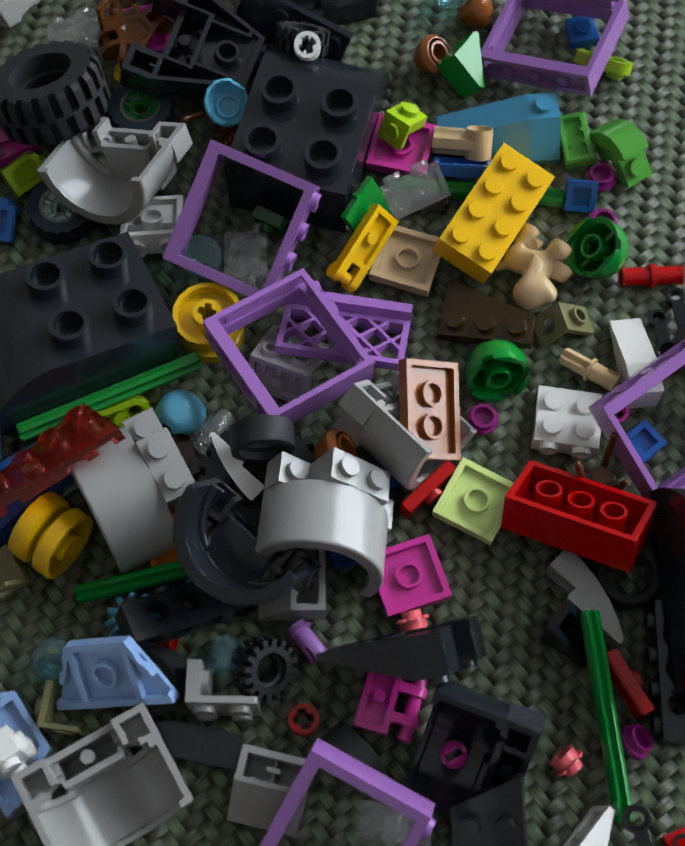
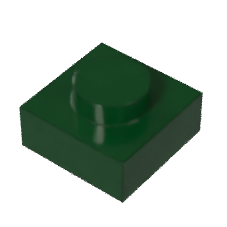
M256 205L251 215L258 223L257 228L270 235H274L275 231L284 235L289 226V223L283 216L259 205Z

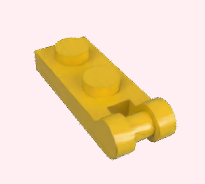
M372 203L337 260L328 267L327 276L333 281H340L341 287L347 292H354L363 281L399 221L379 204ZM350 265H353L354 268L350 273H348V268L350 267Z

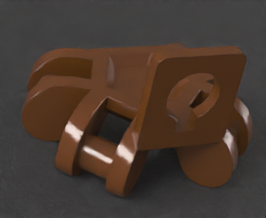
M102 0L96 9L101 29L97 34V41L102 46V57L107 61L115 60L119 57L120 70L127 55L128 46L132 42L146 47L155 34L165 37L172 31L174 26L169 18L152 11V6L141 12L138 2L132 3L131 9L122 11L121 7L118 6L117 0ZM110 2L109 15L106 17L105 10Z

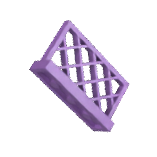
M322 291V294L328 301L332 300L336 304L340 318L345 324L349 323L353 328L367 330L360 334L356 330L355 332L361 346L369 348L370 356L375 362L374 367L399 371L398 360L405 358L413 304ZM301 297L285 305L275 343V352L350 364ZM292 319L304 320V322L296 324ZM315 327L320 333L309 337L304 331ZM385 332L399 335L390 338ZM294 335L302 341L297 344L284 343L285 339ZM377 336L383 343L373 347L367 340ZM328 340L333 347L325 349L320 348L317 344ZM391 349L398 358L383 357L380 353Z

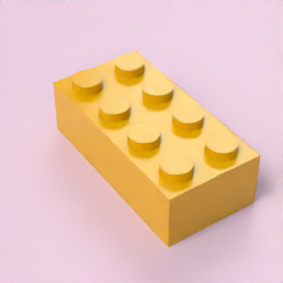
M503 143L436 242L432 251L483 285L508 250L555 176Z

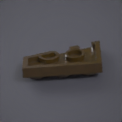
M449 280L437 336L439 340L481 344L493 339L506 340L515 344L518 348L531 349L537 320L536 316Z

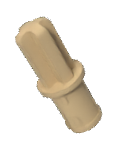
M565 348L560 355L559 363L582 375L584 381L590 380L609 391L615 389L622 378V374L598 363V359L594 358L591 360L570 348Z

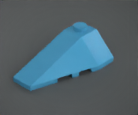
M557 92L525 94L436 116L437 126L466 128L468 126L481 125L493 128L491 152L493 157L502 144L505 143L535 164L559 163L560 112Z

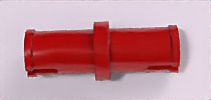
M647 264L646 267H622L618 272L620 287L646 285L647 288H656L657 285H682L685 277L682 265L656 267L655 264Z

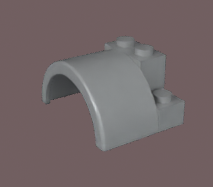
M100 117V120L95 125H90L86 132L78 133L70 140H62L37 171L50 191L76 213L103 224H125L133 221L142 213L159 189L164 190L177 172L174 162L179 163L193 143L186 123L159 121L151 131L114 128L111 126L108 117ZM104 153L107 165L104 166L93 156Z
M396 371L389 381L374 385L369 379L353 383L338 403L344 409V412L332 428L348 433L354 441L357 450L363 448L386 471L390 472L405 489H416L444 462L427 460L433 450L428 446L425 447L400 423V420L397 421V418L400 416L399 371ZM460 415V442L462 450L474 437L477 430Z
M152 407L122 421V427L63 456L122 574L128 573L175 549L173 517L169 509L174 507L176 510L183 491L188 484L195 483V480L167 427H162ZM207 521L208 532L213 529V523Z
M336 447L329 450L313 463H308L284 451L280 452L268 461L256 552L269 556L286 549L315 548L345 555L361 564L367 571L366 585L360 589L359 594L368 598L380 589L384 580L387 532L392 529L394 500L389 499L391 473Z
M143 702L110 720L111 723L47 759L42 758L10 776L44 846H127L170 820L192 803L193 797ZM135 745L142 747L135 755H132L129 747ZM59 786H62L67 794L52 800V793Z

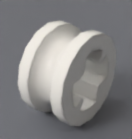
M304 31L296 36L294 40L296 56L302 61L307 62L313 61L319 56L321 42L317 34L312 31ZM309 39V43L311 40L315 42V45L312 46V53L306 54V50L301 52L300 48L302 47L303 40Z

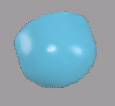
M231 78L215 80L205 93V111L208 117L218 125L233 127L238 125L241 120L248 94L242 85Z
M184 389L172 390L165 394L154 410L161 425H167L173 435L179 433L191 435L202 428L207 418L203 402L196 395Z

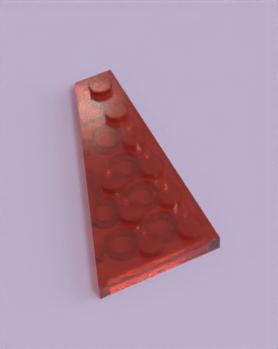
M83 403L80 406L71 408L65 414L64 420L55 427L48 428L42 432L34 445L29 449L18 452L13 457L12 463L0 471V518L7 514L6 507L18 499L25 503L69 475L73 464L78 461L87 460L89 462L99 456L98 448L111 440L116 445L126 439L125 436L115 425L87 404Z

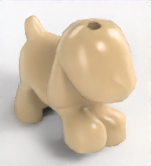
M529 223L523 225L517 234L514 244L508 249L503 260L498 263L495 270H509L521 275V278L514 285L513 299L522 309L532 311L556 300L557 289L549 279L562 283L567 281L573 272L567 265L558 261L569 256L572 252L571 247L563 240L554 238L547 249L539 251L543 246V242L537 239L540 232Z

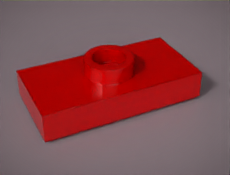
M445 460L402 501L399 513L408 520L423 504L432 505L442 495L443 491L440 488L451 479L456 467L449 460Z
M617 648L609 651L607 658L611 681L635 720L639 721L648 716L655 708L642 689L644 688V683L637 671L634 669L630 670Z

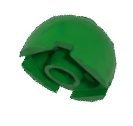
M603 216L597 218L588 217L574 226L566 241L572 249V252L566 258V262L571 270L584 278L602 280L615 275L622 269L629 254L628 238L624 230Z
M493 339L481 343L470 352L465 364V378L468 388L475 398L485 402L504 401L505 399L502 395H508L512 392L514 396L518 395L528 385L531 377L524 353L515 344L506 340Z

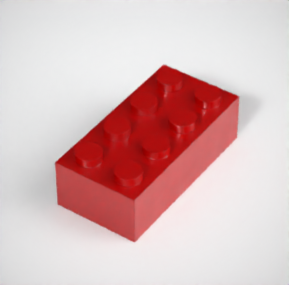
M529 460L504 497L501 528L630 573L651 534L658 502Z

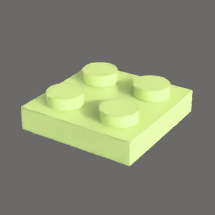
M462 457L437 502L432 516L491 546L501 528L504 497L514 482Z

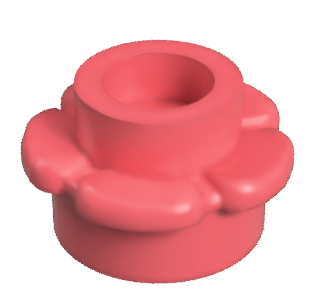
M419 608L400 613L402 619L396 621V625H400L401 632L428 627L426 618L429 615L421 614Z
M567 745L557 752L550 761V765L555 769L556 776L561 777L565 775L567 778H570L576 774L583 765L579 760L582 757V751H576L571 745Z

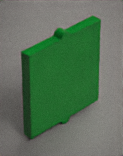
M366 176L357 192L352 194V200L341 215V218L352 233H354L372 203L379 204L388 213L393 208L371 176Z

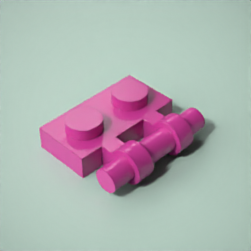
M368 671L353 727L387 737L390 724L400 727L397 740L410 744L413 732L418 731L420 720L417 717L421 702L426 701L428 689L425 688L427 679L413 681L411 684L402 681V678ZM398 694L408 697L404 714L394 711Z

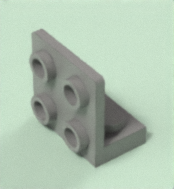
M272 325L250 354L248 364L271 396L290 402L310 390L313 374L323 360L275 352V343L280 326ZM296 335L284 340V343L291 344L302 342ZM324 342L317 344L320 348H330V345Z
M187 659L185 704L191 715H197V720L217 721L218 716H232V721L251 722L253 721V716H261V708L257 696L213 695V678L210 677V670L205 669L202 659Z

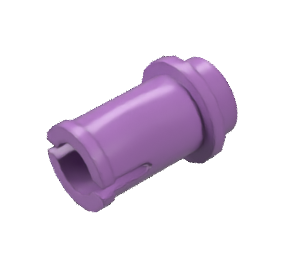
M302 618L287 630V633L290 635L288 639L290 642L294 640L308 658L310 664L318 661L316 653L328 649L324 647L310 629L311 623H306Z

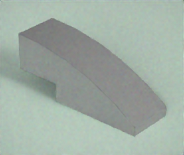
M563 550L549 565L546 575L569 595L566 600L570 601L579 612L590 609L599 610L605 645L611 650L618 648L624 641V636L610 599L587 565L576 554Z

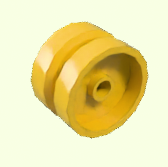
M218 283L196 284L181 293L173 306V319L177 325L178 341L181 349L187 355L196 352L200 356L202 363L221 362L205 338L203 320L239 302L237 295L228 287ZM245 326L229 334L238 350L245 339Z
M47 492L39 496L20 516L8 540V550L23 562L32 561L34 570L45 578L54 579L62 574L82 552L93 530L94 521L79 508L70 509L68 501L56 492Z

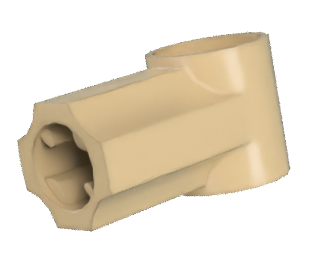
M473 125L466 128L435 126L432 141L433 153L464 156L465 159L471 161H489L492 152L493 128L481 125Z

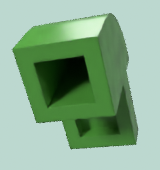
M613 119L590 132L600 160L613 161L622 187L629 188L653 174L644 149L649 147L640 130L632 122L626 119Z

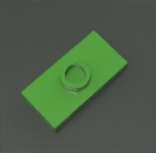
M585 111L560 116V146L566 170L596 164Z

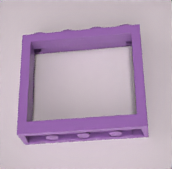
M507 0L481 49L483 76L591 97L629 18L627 0ZM527 7L608 21L587 66L504 52Z
M211 139L162 258L246 296H250L260 291V289L184 256L224 156L304 190L263 289L281 280L285 270L290 271L297 257V254L293 252L297 241L303 242L309 229V224L305 222L310 211L315 212L317 210L322 195L318 193L319 186Z
M304 268L203 320L206 340L258 415H280L289 418L294 423L345 395L353 383L373 379L375 362L370 356L369 348L361 346L357 340L354 328L351 324L343 322L336 304L332 300L328 301L325 298L318 280L314 281L311 279ZM301 297L352 365V368L289 403L278 407L231 340L229 334Z
M685 339L588 407L607 440H609L612 432L617 434L613 450L640 495L647 499H650L649 492L657 488L685 489V467L657 487L615 414L685 365Z
M317 738L260 846H277L319 767L414 820L401 846H416L420 837L425 840L428 839L436 823V820L431 818L435 803Z

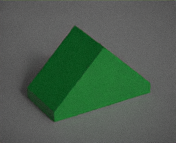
M475 31L455 42L436 65L462 98H468L485 88L479 32Z

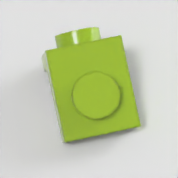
M404 101L385 111L377 136L397 150H400L404 147L409 134L424 127L428 116L419 111L416 105Z
M26 151L0 170V174L15 196L20 197L42 181L37 170L46 159L41 153L36 154L32 151Z

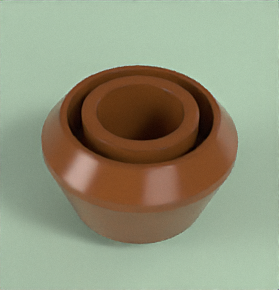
M467 0L458 8L457 19L470 28L477 26L479 30L493 20L490 16L494 12L492 1Z
M429 34L415 48L414 63L424 73L441 74L436 65L450 48L444 39L437 35Z
M331 428L316 444L314 452L315 461L334 447L358 457L355 443L349 434L336 428Z

